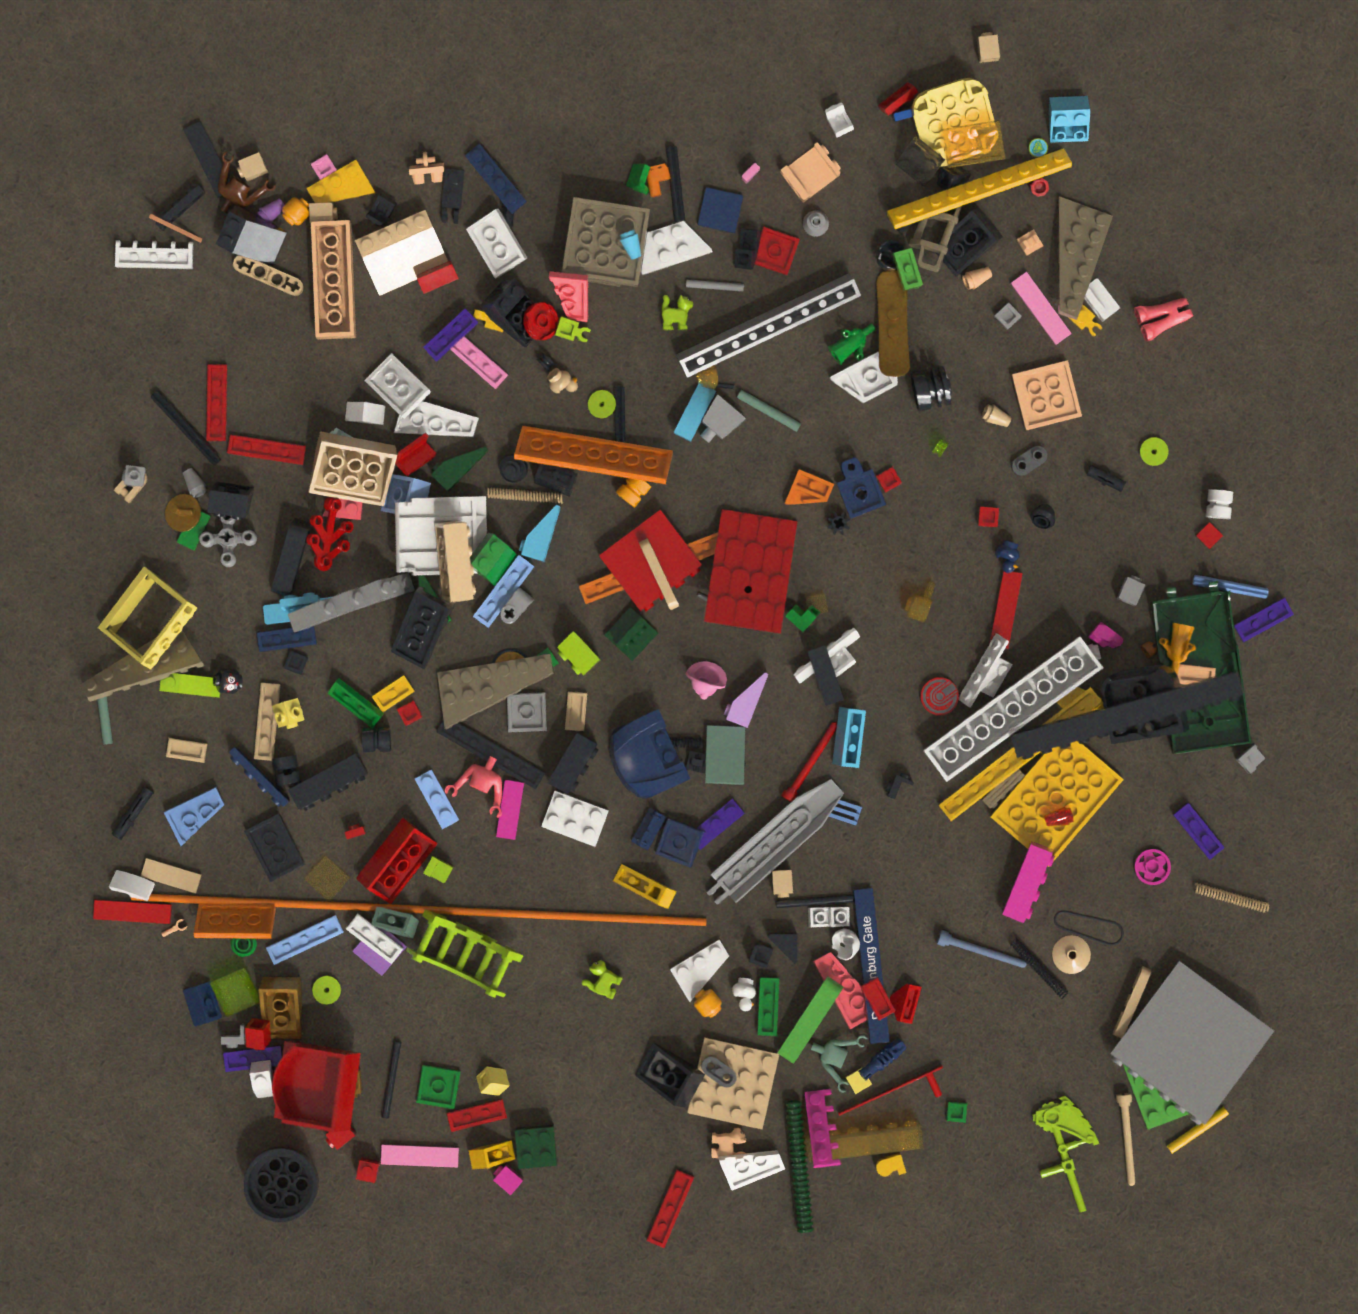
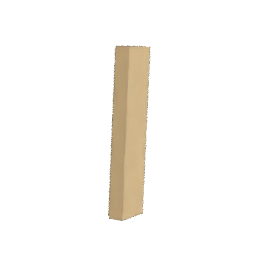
M261 683L254 759L270 761L274 759L277 721L275 720L272 706L279 704L281 684Z

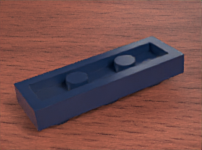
M315 626L294 632L293 628L257 633L259 652L317 645Z

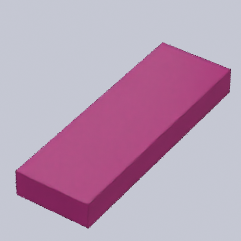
M505 780L501 803L502 815L499 817L496 837L516 839L524 783Z

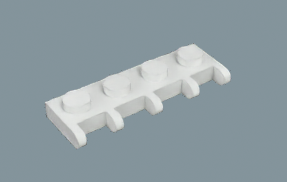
M116 240L115 267L193 269V242L188 243V249H176V241L171 242V249L157 248V241H152V248H138V241H133V248L121 247V241Z

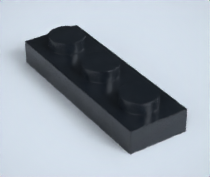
M199 185L196 187L192 186L187 190L186 196L182 200H176L171 205L172 209L167 213L164 211L158 218L172 224L198 201L205 192ZM159 222L155 223L162 231L167 228V226Z

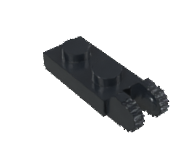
M445 169L442 223H446L448 219L447 211L450 208L455 209L453 221L454 224H458L465 171Z

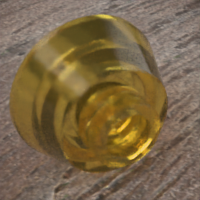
M715 365L696 374L697 383L701 384L702 387L713 390L718 386V375Z

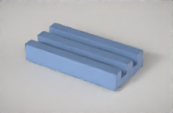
M839 800L838 804L856 809V813L835 807L833 810L853 816L854 820L832 813L829 817L856 825L862 807Z

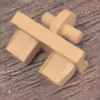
M423 152V158H416V164H424L410 166L409 175H412L414 184L425 183L424 174L431 173L432 182H442L444 163L428 164L436 162L435 157H428L427 152Z

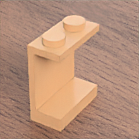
M818 142L792 164L786 165L780 170L782 176L803 203L840 176V166L835 160L831 161L827 156L829 152L823 144L820 146Z

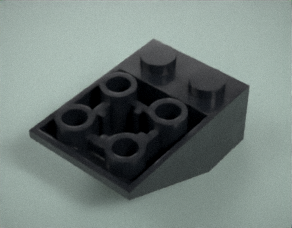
M516 279L503 280L480 307L492 322L523 347H527L533 340L526 332L523 322L526 309L531 304H534V302Z

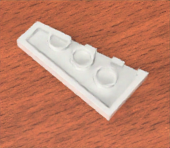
M421 401L405 419L399 415L394 433L421 435L427 433L428 435L474 437L479 418Z

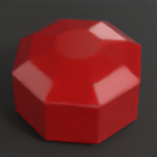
M1042 177L1031 181L1029 184L1030 191L1037 197L1044 196L1049 190L1048 182Z

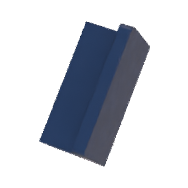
M211 981L183 990L194 1026L222 1018Z

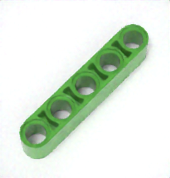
M829 976L825 979L778 1051L779 1055L791 1063H795L844 986Z

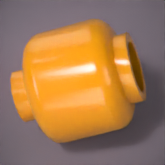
M293 197L282 207V217L291 226H299L309 217V204L303 198L299 200Z
M701 989L695 994L696 1000L693 1005L703 1017L709 1016L712 1018L722 1009V1001L712 989L706 991Z

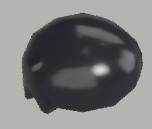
M891 239L881 244L876 252V262L884 270H896L892 254L905 250L903 245Z

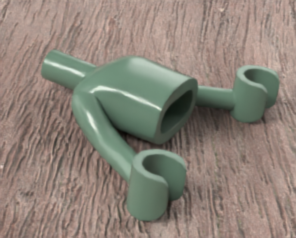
M865 1034L858 1035L857 1039H831L824 1047L813 1043L811 1050L821 1054V1064L838 1083V1090L840 1092H846L840 1085L842 1083L849 1085V1082L841 1079L830 1065L841 1069L848 1050L840 1046L858 1044V1046L864 1047L865 1044L860 1043L859 1039H868Z

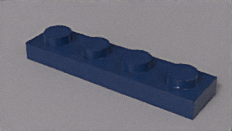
M480 143L465 155L512 214L527 202Z
M234 747L229 752L232 755L230 759L237 766L241 764L246 769L244 773L250 779L255 778L259 782L257 786L264 793L268 791L273 796L271 800L278 807L280 805L285 807L290 802L237 747Z

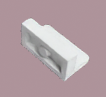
M1095 279L1089 284L1085 301L1103 322L1119 310L1120 307L1099 279Z

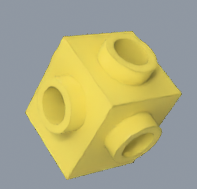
M298 698L272 706L278 728L284 726L287 729L298 726L297 722L304 720Z

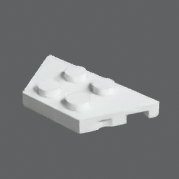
M684 221L648 232L641 273L644 275L712 253V249Z
M879 352L830 377L831 381L862 403L898 385L897 377L885 376L881 373L879 369Z

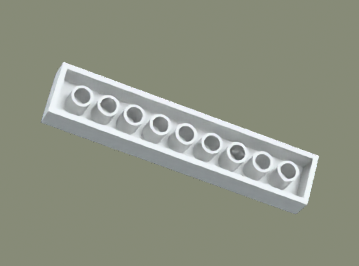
M1079 636L924 749V752L947 782L1103 667Z

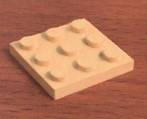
M1068 360L1011 375L1025 431L1082 416Z

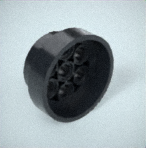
M287 1146L267 1149L252 1161L246 1171L243 1185L245 1198L251 1209L266 1220L272 1222L292 1221L302 1216L315 1201L319 1189L318 1172L311 1159L300 1150ZM273 1159L278 1160L281 1164L280 1168H273L271 1161ZM297 1162L300 1165V1169L293 1171L290 1168V1163ZM261 1175H266L269 1178L268 1184L260 1182L259 1178ZM280 1177H285L288 1180L287 1186L279 1184ZM298 1180H305L307 1182V1188H300L298 1186ZM274 1193L277 1200L275 1202L269 1201L267 1194ZM293 1195L296 1198V1203L289 1204L286 1196Z

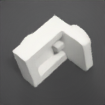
M842 103L832 105L825 110L828 123L836 137L854 130L853 124L846 114Z

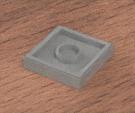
M545 693L512 694L507 697L508 732L547 731Z

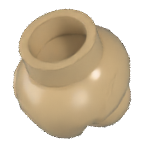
M555 368L547 376L549 387L555 393H560L564 388L568 392H575L578 388L577 378L571 379V375L567 371H560L558 368Z

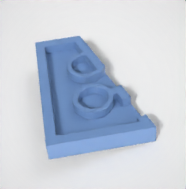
M214 787L164 811L180 846L195 834L225 803L217 787Z

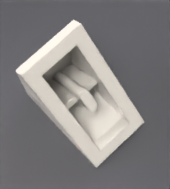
M347 402L345 421L383 425L385 406L367 402Z

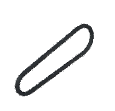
M1059 911L1054 916V923L1059 929L1108 946L1119 944L1124 937L1122 926L1114 921L1069 911ZM1065 913L1115 924L1121 930V937L1115 943H1108L1059 926L1057 916Z

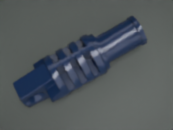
M897 1038L886 1045L884 1049L880 1050V1053L877 1052L876 1056L871 1057V1061L865 1067L858 1071L861 1077L867 1081L877 1071H883L884 1067H888L889 1063H893L892 1060H896L906 1050L905 1044Z

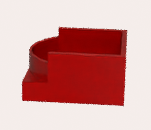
M284 1041L283 1056L276 1067L272 1082L273 1099L276 1105L274 1118L282 1119L281 1123L329 1132L350 1130L361 1053L296 1041Z

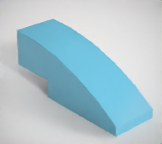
M701 383L698 384L674 434L690 442L692 441L716 393L715 390Z

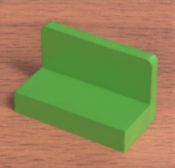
M912 248L893 253L903 291L921 287L923 283Z

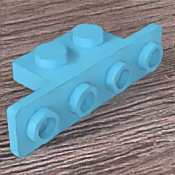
M305 593L303 597H296L295 595L284 596V599H279L280 603L263 606L265 624L290 622L288 614L332 597L319 598L315 593Z

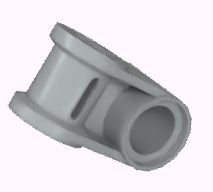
M519 587L501 610L503 622L507 624L514 623L526 611V608L534 599ZM512 610L514 617L505 618V611L509 612Z

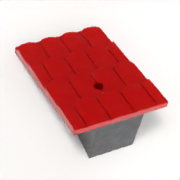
M722 509L704 622L752 631L781 634L797 521ZM745 587H751L752 592L746 593L744 591Z

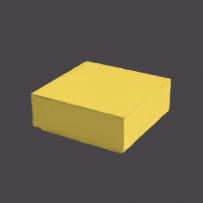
M862 1068L846 1077L855 1094L872 1085L869 1079L865 1081L858 1072Z

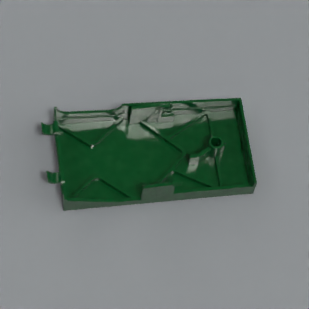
M1218 581L1209 582L1210 593L1177 597L1176 587L1167 588L1168 599L1150 602L1159 665H1166L1171 668L1172 661L1167 656V651L1159 643V640L1166 638L1171 646L1173 623L1192 626L1195 628L1190 643L1194 644L1196 649L1191 651L1187 659L1180 664L1216 668L1215 676L1237 670L1244 692L1239 649L1235 638L1231 609V590L1221 592L1218 590ZM1245 692L1243 695H1240L1241 699L1229 702V699L1221 701L1222 704L1210 707V704L1202 706L1203 709L1196 712H1191V709L1187 710L1186 714L1190 729L1184 733L1170 735L1172 753L1180 754L1251 743Z

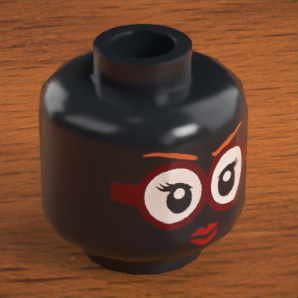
M220 669L217 675L213 676V686H216L219 693L235 694L242 688L243 678L236 669Z

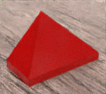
M906 984L890 995V1001L895 1009L894 1015L897 1021L912 1024L922 987Z

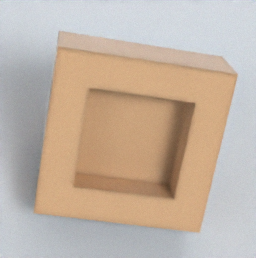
M1034 229L1017 239L1026 256L1043 247Z

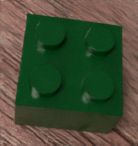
M554 1125L515 1129L518 1169L557 1166Z

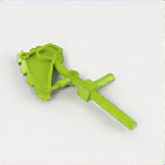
M1066 1096L1059 1097L1061 1100L1060 1104H1054V1102L1044 1103L1042 1108H1039L1033 1114V1121H1035L1036 1125L1043 1127L1044 1131H1050L1054 1134L1057 1150L1062 1158L1061 1164L1040 1170V1175L1044 1178L1064 1171L1067 1174L1079 1212H1084L1086 1207L1074 1173L1076 1169L1072 1158H1069L1067 1150L1076 1148L1078 1145L1086 1142L1089 1144L1093 1143V1145H1097L1099 1142L1096 1134L1090 1129L1092 1127L1088 1120L1082 1117L1084 1116L1082 1112L1072 1106L1074 1104ZM1060 1130L1075 1135L1082 1140H1075L1065 1144Z

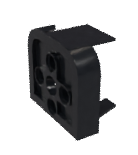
M1152 665L1112 674L1104 680L1101 687L1103 708L1179 687L1180 681L1177 673L1166 665ZM1138 686H1141L1143 688V694H1140L1138 692ZM1183 711L1184 715L1174 718L1172 715L1165 716V720L1154 723L1153 720L1145 722L1151 726V731H1148L1145 726L1135 728L1133 725L1127 727V731L1116 733V731L1109 732L1111 744L1184 733L1190 729L1186 711Z

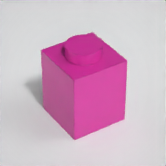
M507 1163L504 1167L500 1165L493 1173L495 1175L493 1181L509 1195H512L524 1180Z

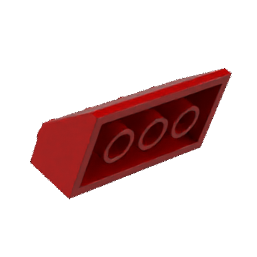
M402 818L356 879L366 889L392 904L438 843L415 825Z

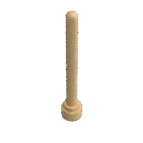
M1124 1093L1125 1095L1116 1094V1101L1119 1103L1122 1113L1127 1181L1130 1186H1133L1135 1184L1129 1116L1132 1095L1131 1093Z

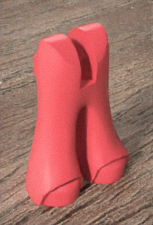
M1187 298L1176 299L1160 305L1135 307L1134 314L1139 325L1168 315L1161 320L1142 325L1140 330L1143 338L1147 342L1151 341L1163 331L1193 317L1191 309L1180 313L1177 310L1189 304Z

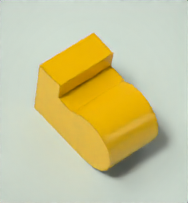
M900 1153L881 1158L876 1163V1170L881 1176H889L896 1170L899 1175L906 1173Z

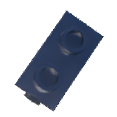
M649 808L631 841L648 850L666 816Z

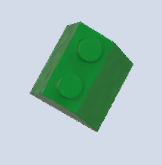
M488 533L472 556H470V564L473 565L475 572L493 586H496L518 555L497 536Z

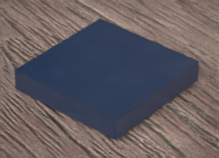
M706 187L698 226L735 234L743 195Z
M668 818L655 854L691 868L704 831Z

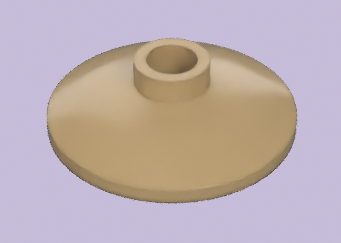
M1069 935L1056 942L1052 957L1059 970L1068 974H1074L1087 967L1091 952L1088 944L1082 938ZM1072 951L1076 954L1073 959L1069 958V953Z

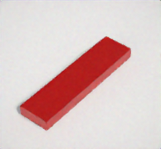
M208 364L206 441H226L227 365Z
M230 434L227 454L303 465L306 446Z
M1003 571L990 642L995 634H999L1009 641L1006 649H1008L1023 573H1006Z
M94 900L93 919L171 924L172 904Z
M676 1170L646 1241L662 1248L665 1247L694 1176Z

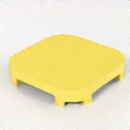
M972 78L959 79L925 90L914 99L912 104L913 119L922 151L931 163L942 167L981 153L986 154L991 151L997 138H999L987 95L988 92L978 80Z

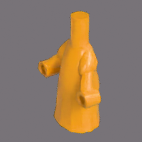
M1173 623L1171 646L1166 638H1161L1159 643L1166 649L1167 656L1172 661L1171 668L1178 674L1180 663L1184 662L1188 654L1196 649V646L1190 643L1195 627Z

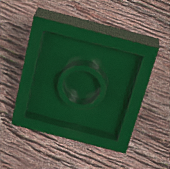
M630 607L604 636L633 661L656 637L658 632Z

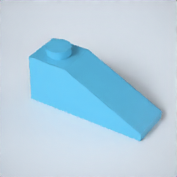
M555 505L527 535L526 540L522 539L519 548L522 551V556L545 562L561 509L560 506Z

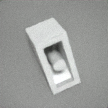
M271 1060L252 1062L250 1077L257 1098L273 1096Z

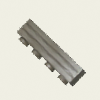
M1018 769L992 789L982 801L989 809H994L998 805L997 802L1000 799L1003 800L1007 796L1006 793L1008 791L1012 792L1015 785L1020 783L1025 775Z

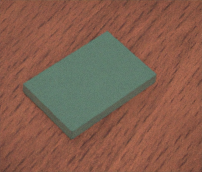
M707 725L705 783L743 785L745 727Z

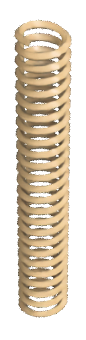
M492 487L490 488V495L489 488H487L488 498L497 497L498 499H518L519 501L528 500L531 502L543 501V503L558 502V504L561 502L563 504L562 493H560V497L559 493H557L556 497V493L553 496V492H551L550 496V492H548V495L545 492L544 495V492L541 494L540 491L539 494L538 491L535 494V491L533 493L530 491L529 493L528 490L523 492V490L520 491L518 489L517 491L512 489L510 494V489H508L507 495L506 488L504 496L503 488L501 496L500 488L498 496V488H496V495L495 487L493 488V495Z
M1198 882L1195 883L1197 885L1195 893L1198 892L1200 894L1201 892V895L1204 893V896H1206L1208 889L1207 897H1209L1211 890L1210 898L1213 895L1214 899L1217 891L1216 900L1220 892L1219 900H1221L1223 893L1222 901L1224 900L1231 904L1236 903V905L1239 904L1242 907L1245 905V908L1248 906V909L1251 907V910L1254 907V910L1257 908V911H1259L1261 904L1260 912H1262V909L1263 913L1265 910L1267 912L1269 910L1268 902L1257 901L1254 898L1242 897V895L1239 896V894L1236 895L1233 892L1230 893L1215 887L1201 885V883L1198 884Z

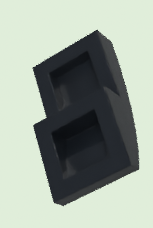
M740 229V246L735 249L734 268L753 270L758 254L761 230Z

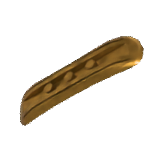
M884 271L877 279L879 369L885 376L899 377L904 376L910 368L907 290L903 291L898 271Z

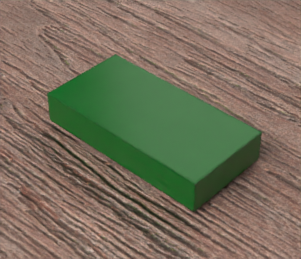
M201 512L197 525L189 531L181 532L177 543L195 551L199 543V536L204 532L211 516Z

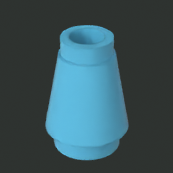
M635 230L621 234L620 242L630 256V259L633 260L641 257L639 238Z

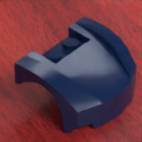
M659 709L614 729L610 736L609 754L615 773L627 790L642 799L655 796L691 779L684 763L680 762L665 729L666 724Z

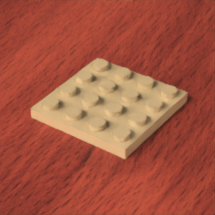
M704 1037L697 1069L703 1072L701 1068L702 1061L708 1056H714L733 1069L737 1079L733 1086L723 1087L705 1074L688 1106L687 1113L763 1129L779 1054ZM708 1063L707 1068L713 1069L714 1063ZM724 1074L723 1079L729 1080L730 1075Z

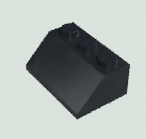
M576 733L547 783L567 794L570 791L574 792L579 784L576 780L580 774L583 776L589 766L586 763L589 758L594 759L599 750L596 748L598 744L580 733Z

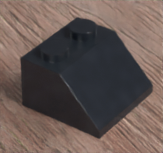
M216 481L210 489L207 512L217 517L228 515L236 520L246 518L249 514L254 487Z

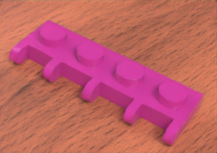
M830 1089L805 1092L814 1168L841 1164L839 1159L832 1160L831 1149L838 1148V1143H830L829 1131L836 1129V1125H828L826 1112L834 1111L833 1106L825 1105L824 1096L832 1094Z

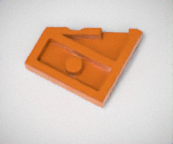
M799 469L785 504L827 502L834 484Z

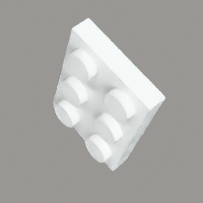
M499 209L493 210L466 229L495 278H499L527 259L526 254Z
M392 353L365 379V382L403 419L431 392Z
M554 791L541 827L595 847L608 810Z

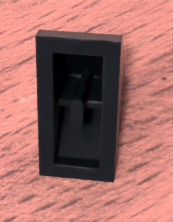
M769 933L767 935L794 964L797 962V933Z

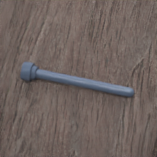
M944 930L940 931V938L937 939V945L949 946L950 944L1022 968L1027 964L1025 960L953 938L949 932Z

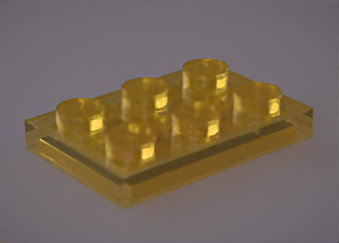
M1000 120L942 129L948 168L1006 158Z

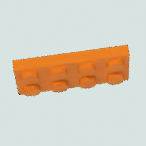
M199 903L194 937L271 939L276 912L275 904Z

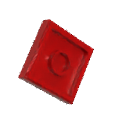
M763 227L755 265L788 275L800 239Z

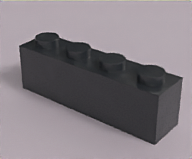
M358 753L292 787L288 791L298 810L304 809V811L315 807L314 802L318 800L324 802L332 797L331 793L335 791L341 793L349 788L348 784L353 781L355 784H358L365 780V775L368 772Z

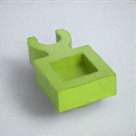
M560 317L555 336L574 341L576 336L579 341L587 342V339L582 337V332H590L591 330L586 327L579 329V322Z

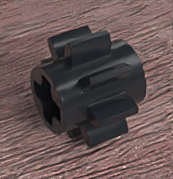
M834 512L835 518L827 519L831 522L827 529L833 528V535L837 531L844 535L843 529H850L849 526H846V522H849L850 519L845 520L843 518L844 513L841 516H837L836 512ZM838 519H841V523L844 526H840L838 529L835 528L836 524L833 523L834 520L838 521Z

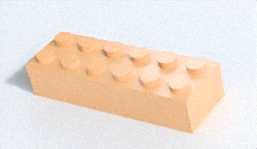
M350 220L311 222L315 336L318 340L356 338L352 223Z

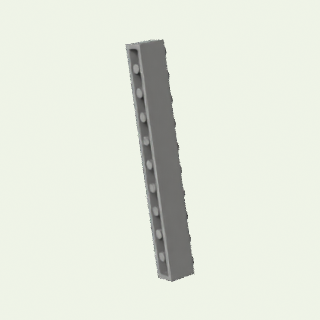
M848 273L676 354L677 359L686 377H690L860 297L861 294L854 278Z

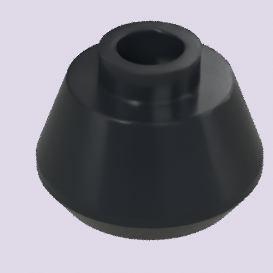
M1041 504L1030 513V519L1036 527L1048 529L1055 524V511L1050 505Z

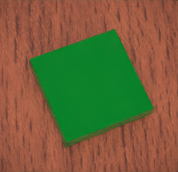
M423 1064L416 1103L455 1109L461 1071Z

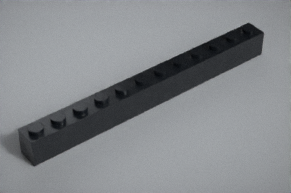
M1235 670L1013 733L1011 739L1017 758L1029 759L1034 757V753H1050L1052 748L1060 747V749L1068 748L1071 746V743L1076 741L1079 744L1090 741L1089 738L1097 736V739L1109 736L1108 732L1116 731V733L1127 731V727L1133 725L1135 728L1145 726V722L1151 720L1157 723L1165 720V716L1172 715L1173 718L1184 715L1183 711L1190 709L1191 712L1202 710V706L1210 704V707L1222 704L1221 701L1229 699V702L1241 699L1240 695H1243L1244 692L1238 671Z

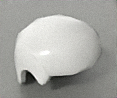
M840 929L832 937V948L837 950V957L840 959H851L860 948V941L857 935L849 929Z

